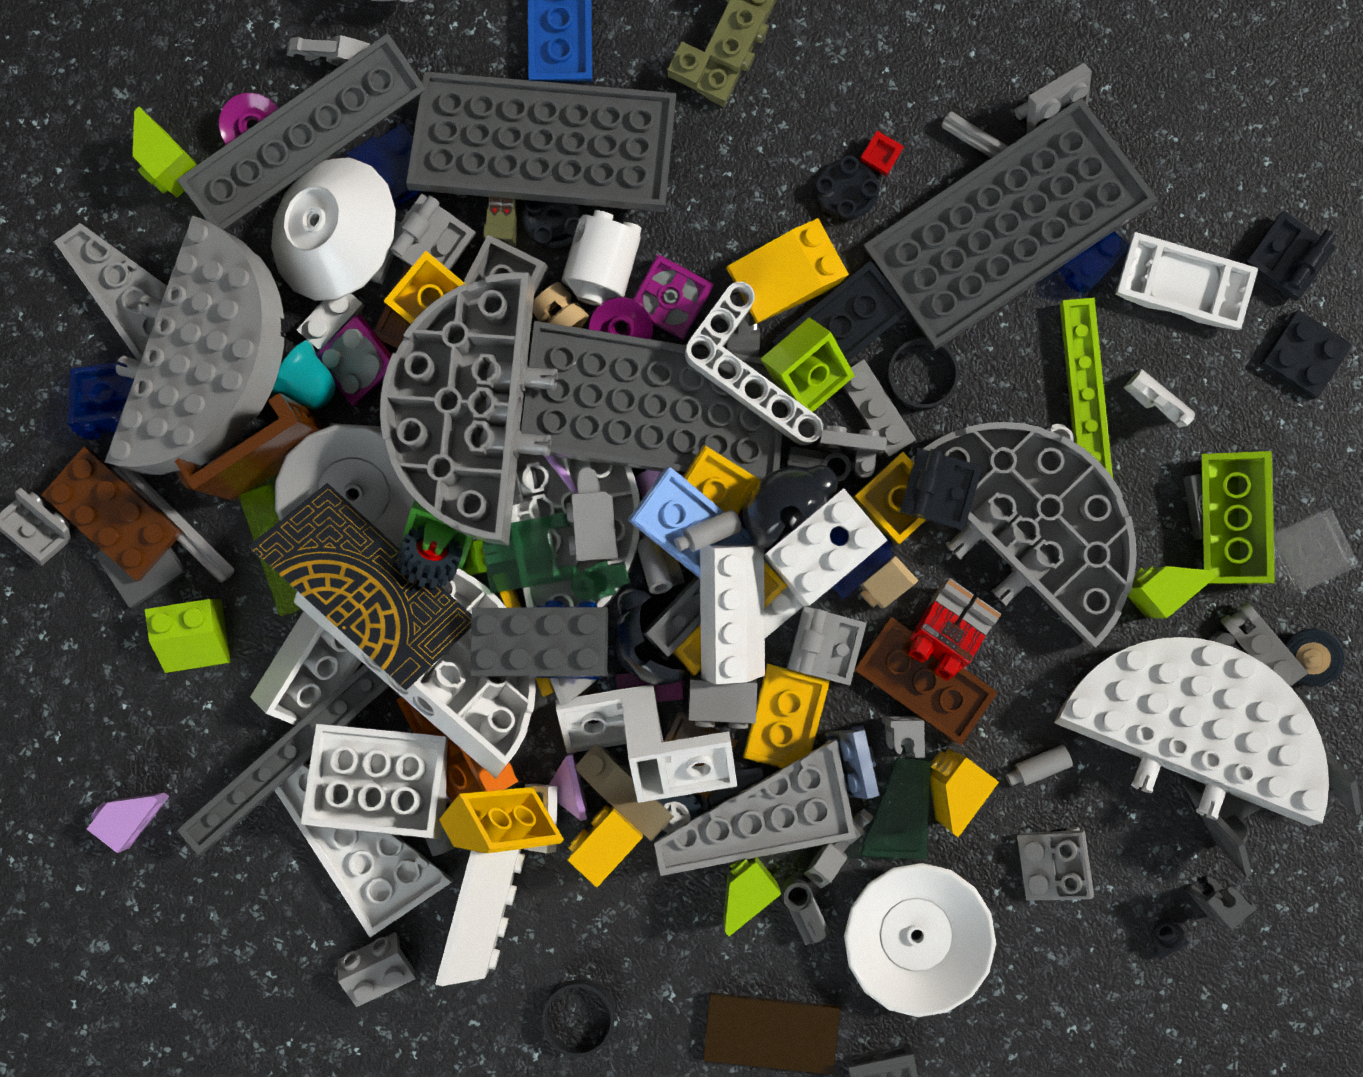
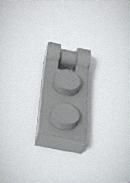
M1248 601L1240 605L1241 610L1231 617L1227 615L1220 620L1250 656L1272 669L1289 686L1308 674L1306 669ZM1250 619L1256 627L1245 634L1239 627Z

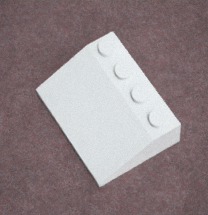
M316 724L301 825L441 839L443 826L439 819L444 814L446 808L448 737Z
M521 849L487 854L471 850L436 985L446 986L484 979L489 969L495 970L500 955V950L495 949L498 937H504L509 918L503 917L506 905L512 906L517 886L512 885L514 874L521 873L525 860V854L520 853Z

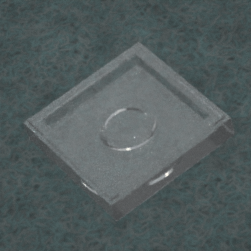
M1331 507L1274 532V546L1297 593H1302L1360 566Z

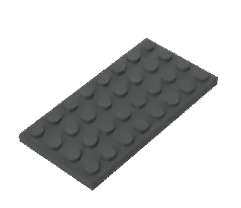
M424 71L422 84L426 90L420 94L406 181L408 190L665 212L676 93Z
M1080 98L864 244V249L885 279L894 288L915 322L936 350L1156 204L1158 198L1084 100Z
M534 321L528 368L557 369L558 380H555V383H557L556 390L526 389L520 431L521 434L551 435V446H548L551 449L550 456L663 472L666 467H671L678 474L685 475L702 446L706 445L761 481L770 472L779 469L782 432L687 363L685 358L687 345ZM691 348L692 355L697 359L703 360L709 356L708 349ZM732 353L779 387L773 381L760 357ZM721 364L718 367L719 375L722 378L731 379L735 376V369L732 365ZM748 383L745 385V392L748 397L752 399L761 397L762 390L758 384ZM782 402L773 403L772 413L778 418H784L785 404Z

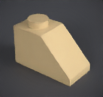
M896 556L886 559L859 584L863 589L860 594L873 608L876 605L880 608H885L916 584L918 579Z

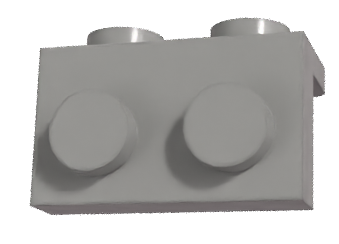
M19 488L15 491L17 499L0 512V531L42 566L71 541L70 524L59 513L52 514L44 508L46 505L38 495L33 492L28 494L22 488Z
M396 932L378 938L373 943L356 951H351L338 959V982L356 1007L416 979L414 968L400 949V939Z

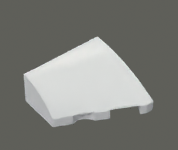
M1139 369L1123 387L1145 408L1156 406L1179 428L1188 426L1195 417L1193 410L1143 369Z

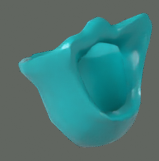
M305 340L291 350L282 360L270 397L281 393L306 407L309 411H316L327 406L335 396V382L331 372L318 359L312 343Z

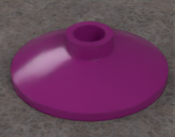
M242 93L234 96L224 105L219 117V130L226 145L249 130L248 125L251 121L259 123L279 108L270 99L260 94Z
M615 297L604 301L602 305H599L594 310L590 319L589 330L651 340L653 323L650 314L642 304L631 298ZM623 321L628 327L624 331H619L615 327L616 323Z

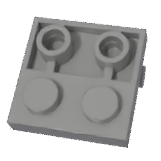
M1085 63L1030 94L1027 102L1014 109L1015 115L1019 120L1027 117L1026 135L1080 98L1088 106L1092 71Z
M423 194L419 196L395 230L394 239L389 251L411 267L427 251L448 270H451L476 233L439 206L440 203L430 195L428 198Z
M827 426V430H821V436L815 441V450L855 455L854 475L860 479H866L875 470L876 458L886 451L888 437H880V432L876 430L862 429L859 434L847 433L846 427Z
M803 606L787 669L850 685L867 623L828 613L824 610Z
M1068 827L1066 831L1020 833L1017 835L1026 901L1092 899L1094 897L1085 830H1080L1079 827Z

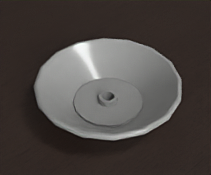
M336 424L308 434L286 455L275 480V511L279 520L283 519L323 485L328 483L398 548H400L410 510L415 499L399 480L391 465L382 432L366 425ZM348 489H357L359 496L356 498L350 497Z

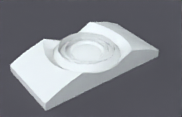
M1134 232L1115 294L1143 307L1176 313L1197 323L1240 330L1258 268Z

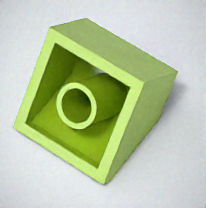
M138 107L134 110L133 157L141 165L138 171L163 194L168 190L178 198L185 190L177 179L193 169L197 164L143 109Z
M810 317L761 358L762 363L779 388L811 412H814L855 376L832 333Z
M1150 566L1146 569L1140 567L1135 570L1130 594H1128V598L1145 618H1168L1217 575L1213 570L1169 566L1155 568Z
M206 599L145 609L149 642L165 673L231 663L222 599Z
M758 857L745 858L741 861L731 862L729 865L732 869L728 872L723 914L724 929L728 936H731L781 895L778 882Z

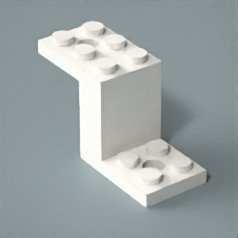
M842 489L764 555V563L766 562L788 585L764 609L765 638L803 606H809L887 541L885 536L845 489ZM834 527H842L848 532V541L845 545L837 546L831 542L830 532Z
M653 684L577 696L563 706H560L559 701L555 700L556 712L567 754L591 750L595 744L602 747L627 744L628 759L638 803L737 786L729 731L663 742ZM591 720H599V721H600V722L595 723V724H589V723H588V721H591ZM698 763H706L703 766H694Z

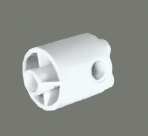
M595 210L593 216L582 215L577 224L562 276V282L571 288L578 300L590 305L599 306L608 299L624 297L641 239V227L629 222L621 224L613 221V215L604 211Z

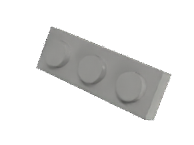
M862 360L852 366L851 369L855 376L842 388L868 429L879 431L880 437H888L886 451L884 452L888 458L916 439L866 361Z

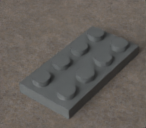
M607 607L472 608L470 676H607Z

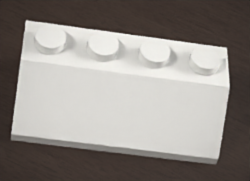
M755 544L706 546L700 549L701 679L713 684L749 682L765 676L764 548H760Z
M303 611L250 697L266 714L297 725L356 672L362 661Z

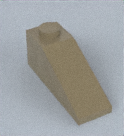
M595 744L574 767L603 798L649 840L652 841L674 817L658 800L638 803L632 773L606 748Z

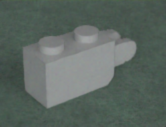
M587 466L578 473V494H572V502L566 503L568 522H574L575 535L569 536L570 555H576L578 562L618 559L614 500L606 492H600L598 474H596L597 472L594 469H591V467L587 468Z

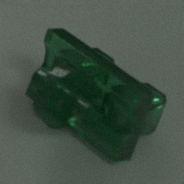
M604 561L579 572L571 581L573 595L580 600L592 599V602L616 594L615 588L630 583L626 565L620 564L609 567L608 562Z

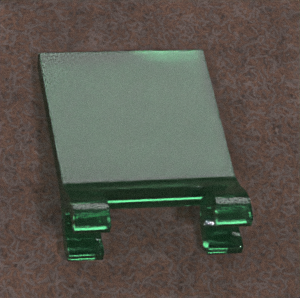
M557 513L511 523L509 546L482 541L491 593L579 578L577 565L557 568L551 530L570 527L567 513Z

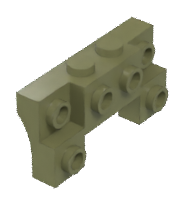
M725 0L729 3L705 52L681 41L668 68V77L694 89L711 102L725 108L742 71L748 72L753 63L755 53H752L756 42L761 44L767 34L769 26L766 25V22L777 0Z

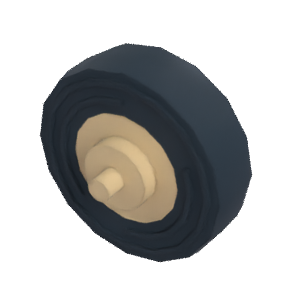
M1318 628L1303 629L1293 634L1285 643V646L1308 672L1307 675L1297 681L1298 683L1310 687L1324 686L1333 682L1342 673L1345 664L1344 648L1339 640L1328 631Z

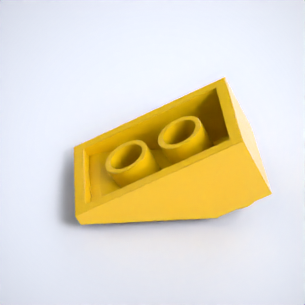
M818 218L790 230L726 267L734 283L745 282L753 288L755 300L749 312L756 324L834 289L849 275ZM740 293V295H741V297L743 298L745 304H747L746 296H745L744 294Z

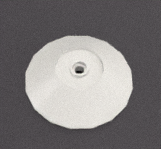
M349 157L324 160L299 177L284 193L273 220L271 248L278 273L294 292L315 301L341 299L364 287L383 265L394 239L396 209L388 184L372 166Z
M925 863L893 867L869 882L850 908L844 934L848 965L863 991L886 1009L915 1017L947 1013L973 997L990 973L996 946L992 915L977 889L952 870ZM914 930L922 931V936L918 940L911 939V933Z

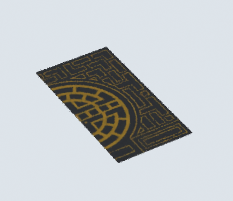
M328 483L323 485L249 545V548L404 690L409 689L471 629L472 614L438 583L436 588H430L429 583H425L424 587L418 586L419 580L411 583L408 581L410 574L406 576L401 574L402 568H398L397 564L400 548Z

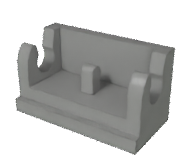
M915 716L882 717V723L885 724V740L890 749H893L894 746L895 751L901 754L903 749L901 745H904L905 751L913 753L915 758H925L924 720Z

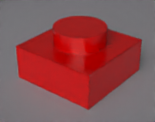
M876 131L862 154L860 161L887 177L904 146Z

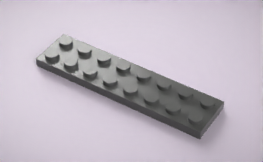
M387 33L182 175L177 181L205 219L217 227L226 230L294 183L299 177L320 162L327 160L424 92L426 88L391 36Z

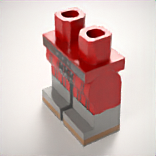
M951 578L937 589L916 630L909 638L913 642L909 656L922 663L927 661L930 655L934 656L940 661L934 671L936 675L945 681L953 678L960 670L971 663L990 628L996 624L1001 616L1000 612L978 597L969 604L974 594Z

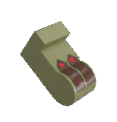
M489 197V208H487L486 224L484 225V239H486L487 235H490L512 247H516L518 199Z

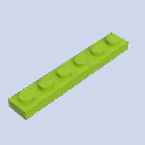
M1095 298L1063 300L1060 302L1074 442L1097 459L1113 478Z

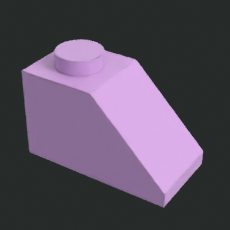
M166 793L121 798L107 803L103 802L92 813L91 818L93 821L87 830L117 853L129 849L169 796Z

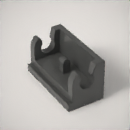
M1209 876L1204 877L1206 882L1212 887L1209 895L1202 894L1201 890L1193 884H1190L1185 889L1209 918L1230 930H1233L1257 909L1252 902L1244 899L1236 889L1227 886L1225 890L1214 878Z
M909 1045L845 1058L849 1077H918L914 1054Z

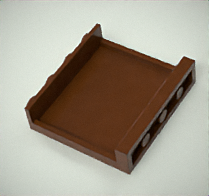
M279 393L268 400L277 413L278 420L207 466L178 458L175 460L180 469L177 475L183 485L189 490L192 488L195 491L236 501L279 473L286 455L308 434L325 428L315 412L309 411L306 407Z

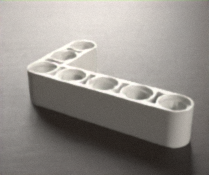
M745 282L732 283L689 340L685 350L686 361L691 367L799 445L812 444L821 436V430H823L821 419L723 347L747 315L755 300V293L749 284ZM735 292L744 294L747 304L742 307L734 305L730 300V295ZM716 318L725 320L728 330L724 333L715 332L711 327V321ZM697 344H702L707 347L709 356L703 360L697 359L692 355L691 348ZM721 364L732 365L735 369V376L731 379L722 378L719 375L718 367ZM748 383L758 384L762 390L761 397L757 399L748 397L745 392V385ZM775 402L784 403L788 409L787 417H776L771 410L772 404ZM807 421L813 425L814 434L812 437L805 438L799 433L798 425L800 422Z

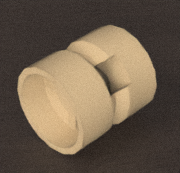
M560 282L552 284L534 299L532 313L539 322L582 328L589 319V315L578 302L571 303V294ZM562 307V309H560L556 314H554L556 310Z

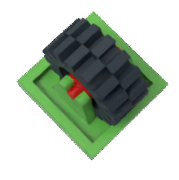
M414 500L400 544V552L397 558L398 568H402L401 574L403 576L410 574L408 581L411 583L419 580L418 586L424 587L425 583H429L430 588H436L437 583L441 587L445 586L447 581L451 582L454 579L458 568L462 570L473 538L443 523Z

